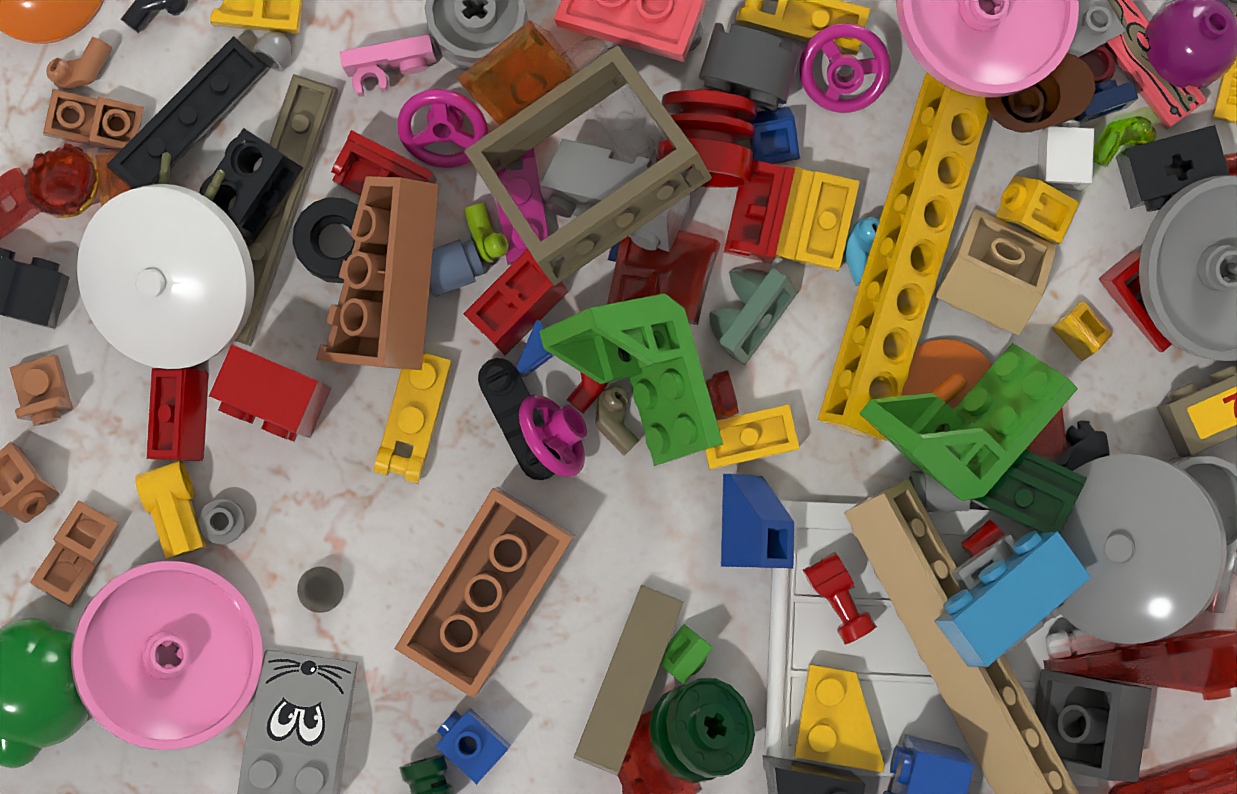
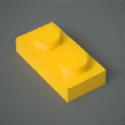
M790 405L717 420L723 445L705 450L708 468L712 470L799 450Z

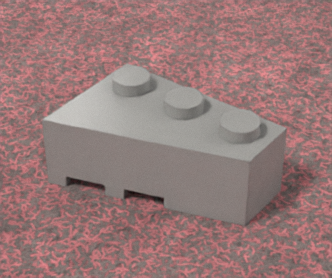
M562 138L540 184L543 203L546 204L550 211L561 217L570 218L572 215L578 217L651 167L652 161L641 156L636 157L634 164L613 159L614 152L610 149ZM689 168L683 171L681 175L689 171ZM690 194L629 235L631 240L636 245L647 250L660 248L669 252L690 207Z

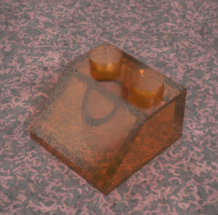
M529 20L457 79L499 125H502L520 110L537 101L553 90L558 84L579 72V70L552 33Z

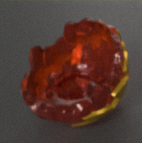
M67 143L62 148L58 147L54 151L50 150L45 152V154L42 152L36 154L33 159V167L28 168L24 177V194L29 203L40 212L56 218H69L82 214L93 203L99 187L98 170L91 154L84 153L80 147H73V145Z

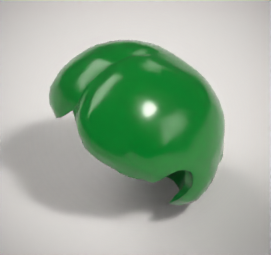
M22 619L0 628V766L11 769L19 768L32 762L42 748L53 746L69 739L89 718V712L82 703L73 680L71 649L74 634L67 631L54 630L49 623L42 619Z

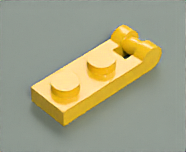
M746 0L744 7L738 9L735 23L740 26L763 30L808 43L814 35L832 25L848 23L866 27L870 8L841 0H771L778 2L775 14L773 15L762 12L764 0ZM850 37L833 39L842 52L857 56L862 41Z
M423 353L422 370L401 369L383 439L375 460L374 473L388 476L389 472L405 476V481L419 484L451 370L452 360ZM398 441L414 445L410 458L395 455Z

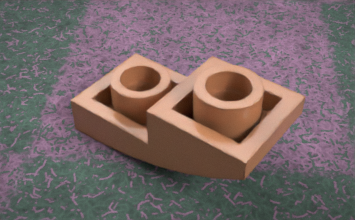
M52 89L43 135L92 146L121 150L139 132L144 107L99 96L98 99Z

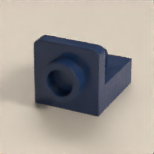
M1110 80L1096 85L1091 104L1081 115L1074 118L1075 121H1079L1082 124L1131 106L1138 99L1133 82L1118 86L1116 80Z

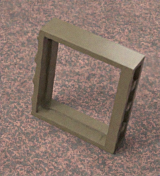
M618 45L597 57L585 68L558 84L553 90L528 107L520 110L515 116L489 134L482 136L477 142L464 150L531 255L554 286L712 179L696 149ZM625 84H628L675 150L541 241L496 173ZM692 166V169L681 175L683 171ZM560 255L563 256L562 258H560L559 260H557V261L554 262L553 264L550 263V262H552L553 260H555L557 257H559Z

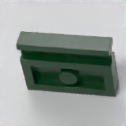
M1025 449L984 497L971 499V501L1038 533L1058 531L1061 535L1087 478Z

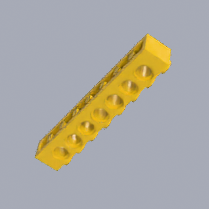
M928 72L924 76L817 419L855 435L887 441V439L859 413L871 399L896 397L902 394L904 384L908 379L915 348L922 334V326L929 303L936 288V281L942 261L949 246V239L955 219L963 201L968 177L976 159L981 135L989 117L985 97L972 96L953 90L939 82Z

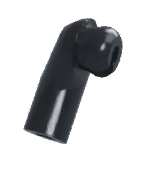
M135 0L120 20L139 33L156 11L165 9L168 13L177 16L184 11L188 0Z

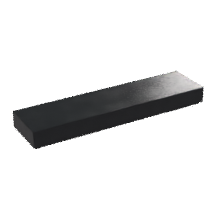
M233 36L110 160L107 168L130 189L157 184L159 182L162 154L168 152L171 155V170L267 72V66Z

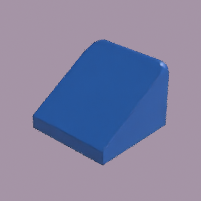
M790 107L777 108L776 112L759 111L754 120L748 121L756 127L755 135L753 138H750L753 159L755 161L776 164L800 159L795 116Z
M538 319L533 326L516 367L522 377H527L554 357L553 354L543 348L539 331L545 328Z

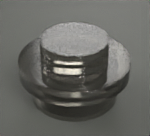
M323 566L314 567L301 576L297 586V593L304 607L313 612L323 613L334 609L341 602L344 595V584L340 575L333 569Z

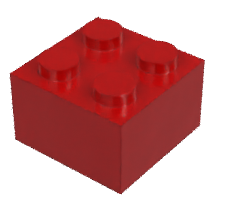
M231 344L209 397L221 401L218 411L253 424L255 417L264 420L261 429L295 442L298 434L307 438L311 437L332 388Z

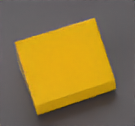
M1083 301L1051 327L1081 362L1098 352L1113 335L1112 331Z

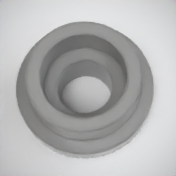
M221 498L210 501L202 508L199 514L198 525L200 532L204 538L214 544L223 545L234 542L241 536L245 528V515L242 508L229 499ZM222 512L227 515L229 523L224 530L220 531L214 526L213 520L218 513Z

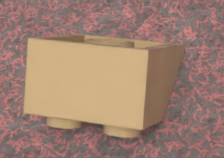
M974 207L945 268L935 297L946 301L953 308L965 310L988 321L996 328L1006 329L1019 336L1043 297L1057 246Z

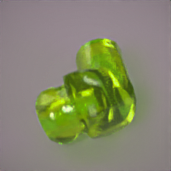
M1133 116L1110 122L1093 146V161L1103 167H1107L1121 145L1134 143L1137 146L1154 141L1156 130L1151 126V121L1142 116Z

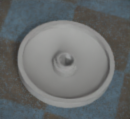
M1232 175L1201 179L1186 186L1172 196L1157 213L1148 229L1142 246L1139 264V282L1144 305L1160 333L1170 343L1189 354L1218 361L1237 360V176Z
M1137 454L1109 455L1090 461L1075 469L1073 472L1086 477L1087 481L1065 524L1061 537L1091 578L1057 607L1061 615L1075 627L1093 637L1122 644L1147 643L1161 640L1182 631L1202 615L1215 597L1224 575L1227 556L1223 523L1218 509L1205 489L1184 470L1167 461Z

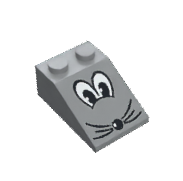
M272 650L265 651L244 744L237 794H340L358 662Z

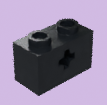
M1215 125L1126 148L1116 156L1130 209L1145 205L1147 212L1160 210L1172 196L1196 181L1213 176L1230 175ZM1168 166L1171 169L1180 168L1182 175L1180 177H1177L1176 174L1167 175L1166 168Z

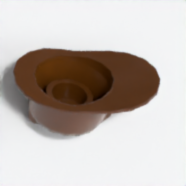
M1067 53L1060 64L1047 77L1031 87L1008 96L985 97L986 108L992 118L1002 127L1019 133H1032L1070 121L1081 115L1091 104L1095 93L1094 75L1087 63L1077 56Z

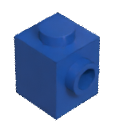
M470 708L463 716L455 710L440 726L437 732L443 738L435 747L477 785L508 751L511 745Z

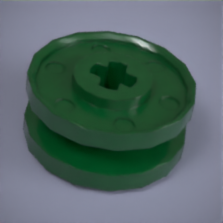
M700 678L663 694L653 708L649 725L652 747L660 763L674 777L688 783L707 782L716 777L730 775L743 767L752 753L755 737L752 714L744 698L730 684L716 678Z

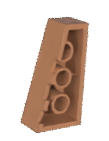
M366 176L350 236L355 240L352 254L347 260L342 262L339 278L344 279L338 305L331 304L326 323L332 325L327 345L320 344L316 360L384 368L422 370L439 184L401 177Z

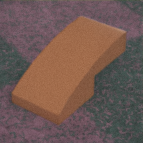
M78 500L53 538L55 545L31 579L30 583L32 586L72 608L99 565L119 524Z

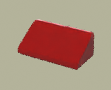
M152 368L146 459L203 460L208 392V372L206 370Z

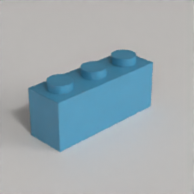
M1032 531L1024 535L1013 545L1015 553L1004 562L998 560L987 566L978 575L981 581L969 592L967 589L959 591L944 603L943 607L946 611L934 622L968 667H988L1091 578L1058 531L1047 533Z

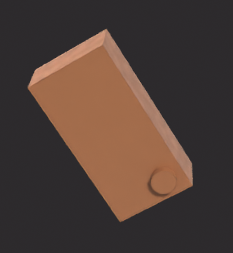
M499 487L492 488L394 649L470 697L475 698L576 535Z

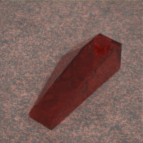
M1212 629L1147 643H1138L1133 646H1119L1110 650L1043 660L1045 670L1202 693L1203 700L1222 699L1232 696L1230 688L1237 687V629Z

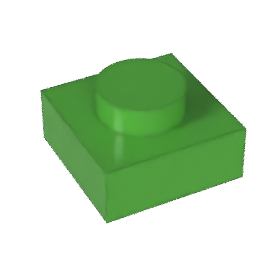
M683 624L668 643L660 664L671 675L685 684L690 676L695 675L702 669L707 660V655L713 647Z

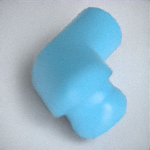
M876 217L859 220L852 228L846 240L844 256L855 286L860 284L879 224V219Z

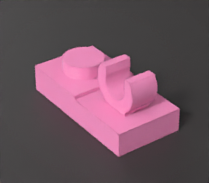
M430 34L339 52L342 68L348 78L353 77L352 85L359 97L364 96L363 82L368 77H376L379 80L378 84L381 91H388L389 82L384 70H400L402 74H415L427 70V64L437 63Z

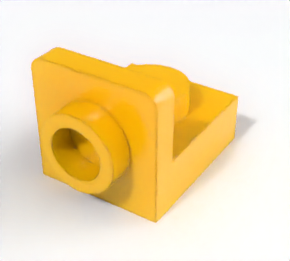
M1014 176L1001 196V204L996 217L1003 221L1017 223L1050 242L1061 244L1080 202L1041 180Z

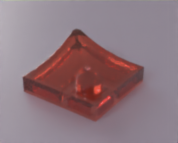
M679 230L670 251L667 252L660 248H656V250L644 249L636 245L631 240V237L627 236L620 241L607 304L666 294L685 309L689 324L698 325L710 275L719 252L720 242L717 239Z

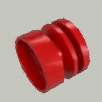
M709 89L672 91L663 94L661 104L696 149L712 179L700 187L735 188L749 185L751 182L753 152L746 147L734 144L733 141L753 138L756 127L748 121L756 118L758 104L743 96ZM669 140L658 143L656 163L675 150Z

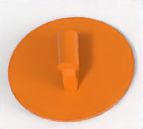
M938 339L925 342L915 348L908 379L904 384L901 396L933 393L954 410L991 368L992 364L976 348L961 341Z

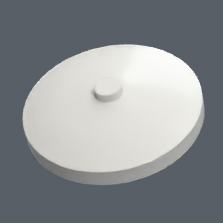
M152 184L121 193L109 200L95 213L85 229L80 242L77 259V278L86 311L98 331L112 346L125 356L139 363L162 369H181L200 364L225 350L241 333L247 322L254 298V271L247 245L229 216L214 202L193 190L176 185Z

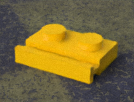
M795 166L775 258L789 259L797 263L838 272L841 267L860 181L819 171H808Z

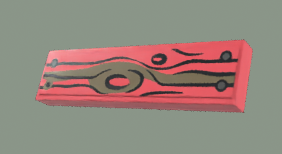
M1108 0L1126 32L1103 45L1112 53L1116 63L1128 79L1133 82L1134 87L1168 130L1205 103L1207 99L1197 86L1188 85L1185 88H1180L1160 77L1147 56V52L1151 49L1149 36L1145 38V30L1149 22L1132 0Z

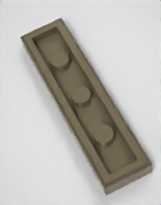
M644 585L640 586L574 754V759L616 776L618 775L684 601Z

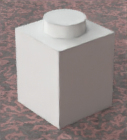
M1074 120L1046 128L1039 135L1037 179L1057 190L1083 191L1091 185L1094 128H1080L1081 123Z

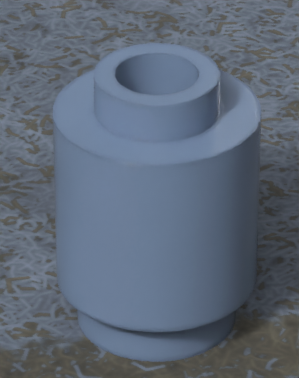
M458 239L433 249L429 290L432 289L435 297L476 282L475 277L485 274L473 240L462 243Z

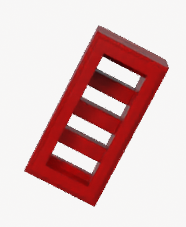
M1133 251L1100 276L1099 281L1157 351L1164 352L1172 343L1159 332L1150 316L1146 314L1143 298L1141 297L1137 301L1134 297L1141 290L1139 276L1128 285L1124 283L1136 272L1139 274L1141 252Z

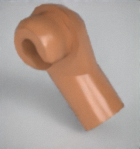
M92 37L81 58L69 61L61 60L60 58L53 59L47 66V77L54 82L55 86L62 89H72L91 84L100 73L112 47L102 40Z

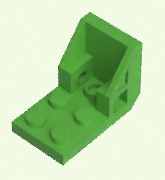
M660 294L591 307L539 331L543 348L599 384L630 378L633 399L639 410L645 431L646 445L651 453L654 466L723 445L685 309L668 295ZM619 347L622 350L625 362L618 355Z
M1012 342L954 410L935 394L925 393L871 399L859 414L910 462L959 500L966 501L984 497L1078 388L1070 379Z

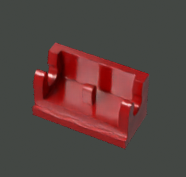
M353 130L350 131L331 171L335 174L332 179L334 183L360 196L366 176L401 177L434 184L437 180L433 171Z
M752 161L751 182L747 186L738 187L723 253L770 264L773 263L795 168Z
M527 248L463 314L506 356L533 329L536 320L541 321L569 291L562 281L555 286L552 284Z

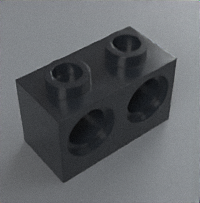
M243 128L239 135L228 144L224 158L214 173L203 182L199 194L204 196L216 172L220 169L224 170L225 177L212 202L229 216L240 231L243 239L254 243L304 167L263 139ZM262 158L260 167L254 171L256 162ZM236 196L234 206L228 210L230 201Z

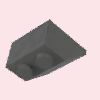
M1041 669L1035 713L1066 770L1108 781L1138 782L1152 688Z

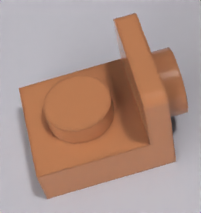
M53 354L9 367L20 408L15 409L17 419L32 420L33 426H39L60 420L59 412L73 408L57 355Z
M10 441L0 450V509L23 523H28L35 516L41 514L59 493L53 485L40 477L22 449Z

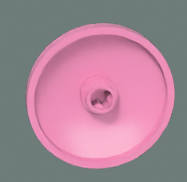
M896 0L899 25L908 48L915 59L931 76L949 88L964 94L977 97H1001L1018 93L1047 77L1060 64L1074 39L1078 23L1079 1Z
M159 561L135 567L117 576L102 587L84 609L75 629L71 649L73 680L79 697L89 714L99 725L115 737L138 747L157 750L192 747L217 736L228 728L249 704L259 682L263 660L260 629L251 607L241 593L219 574L196 564L179 561Z

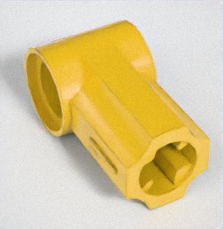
M180 460L136 475L135 482L139 498L146 512L152 515L165 558H174L206 547L191 501L194 499L193 485L184 463Z

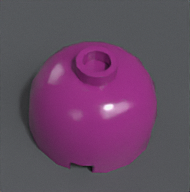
M1174 0L1152 17L1145 30V38L1149 36L1151 48L1147 52L1149 62L1160 77L1176 87L1185 88L1191 85L1195 87L1200 86L1198 89L1206 88L1227 73L1237 59V17L1220 0Z

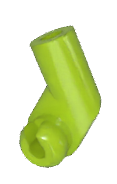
M486 203L466 207L464 212L478 256L484 261L494 262L498 257L506 255L508 251L507 239L501 233H494Z

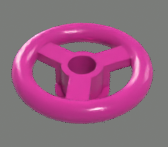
M848 23L829 26L814 35L805 46L799 64L800 80L807 95L820 107L837 113L856 112L875 102L886 88L891 70L890 57L881 39L865 27ZM841 37L858 39L872 50L875 58L858 60L854 56L843 54L833 39ZM820 49H822L830 62L827 68L829 86L825 93L818 87L813 76L814 59ZM842 65H849L853 68V72L846 77L840 76L836 71ZM876 73L874 82L866 92L852 99H839L840 94L855 92L862 85L864 74Z
M444 89L426 90L412 96L401 108L397 119L398 135L407 151L421 162L440 168L459 167L471 161L464 150L459 153L445 155L429 151L424 148L425 146L435 141H451L467 149L482 136L488 134L485 117L476 104L459 93ZM431 104L427 114L426 129L413 135L411 131L413 115L421 107ZM465 114L473 124L474 135L461 130Z
M542 395L526 397L519 409V422L531 451L551 472L562 477L578 475L585 463V451L581 440L587 435L584 419L570 405H565L561 408L554 401ZM535 408L543 410L544 425L541 427L534 425L533 410ZM544 443H546L550 448L556 450V452L560 455L564 462L557 459L547 449Z

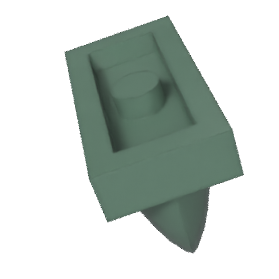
M752 268L729 271L732 287L745 306L742 310L722 308L709 313L711 329L716 339L731 357L743 365L747 364L798 294V291L788 277L774 268L769 273Z

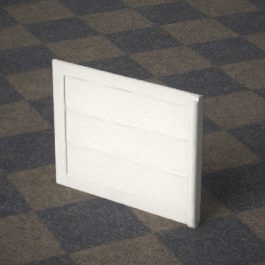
M780 500L794 521L793 569H771L764 755L850 770L856 776L895 777L894 773H890L892 754L896 745L903 746L906 734L960 748L974 764L971 781L987 782L982 768L970 746L964 740L961 729L948 705L942 699L940 690L926 664L920 658L912 638L903 622L899 619L895 607L881 581L877 578L863 547L852 532L851 525L844 512L857 504ZM969 509L968 511L927 512L957 568L970 559V556L962 548L961 542L970 537L988 519L993 521L1005 535H1011L1015 542L1033 531L991 510ZM833 552L837 553L854 582L855 587L849 590L859 614L862 612L870 613L877 626L867 635L844 645L837 632L838 626L843 622L828 600L811 588L802 571L806 567L818 563L822 558ZM1061 613L1056 618H1051L1047 621L1044 627L1010 652L1003 653L1034 711L1041 669L1101 678L1102 651L1081 655L1071 652V656L1057 659L1049 656L1046 646V635L1063 630L1070 633L1071 629L1077 628L1064 618ZM808 664L856 672L885 765L884 773L793 756ZM1067 771L1075 786L1098 787V778Z

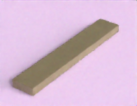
M293 74L269 144L304 168L255 242L251 243L244 239L253 264L254 298L247 322L234 341L248 346L252 345L338 93L336 87Z

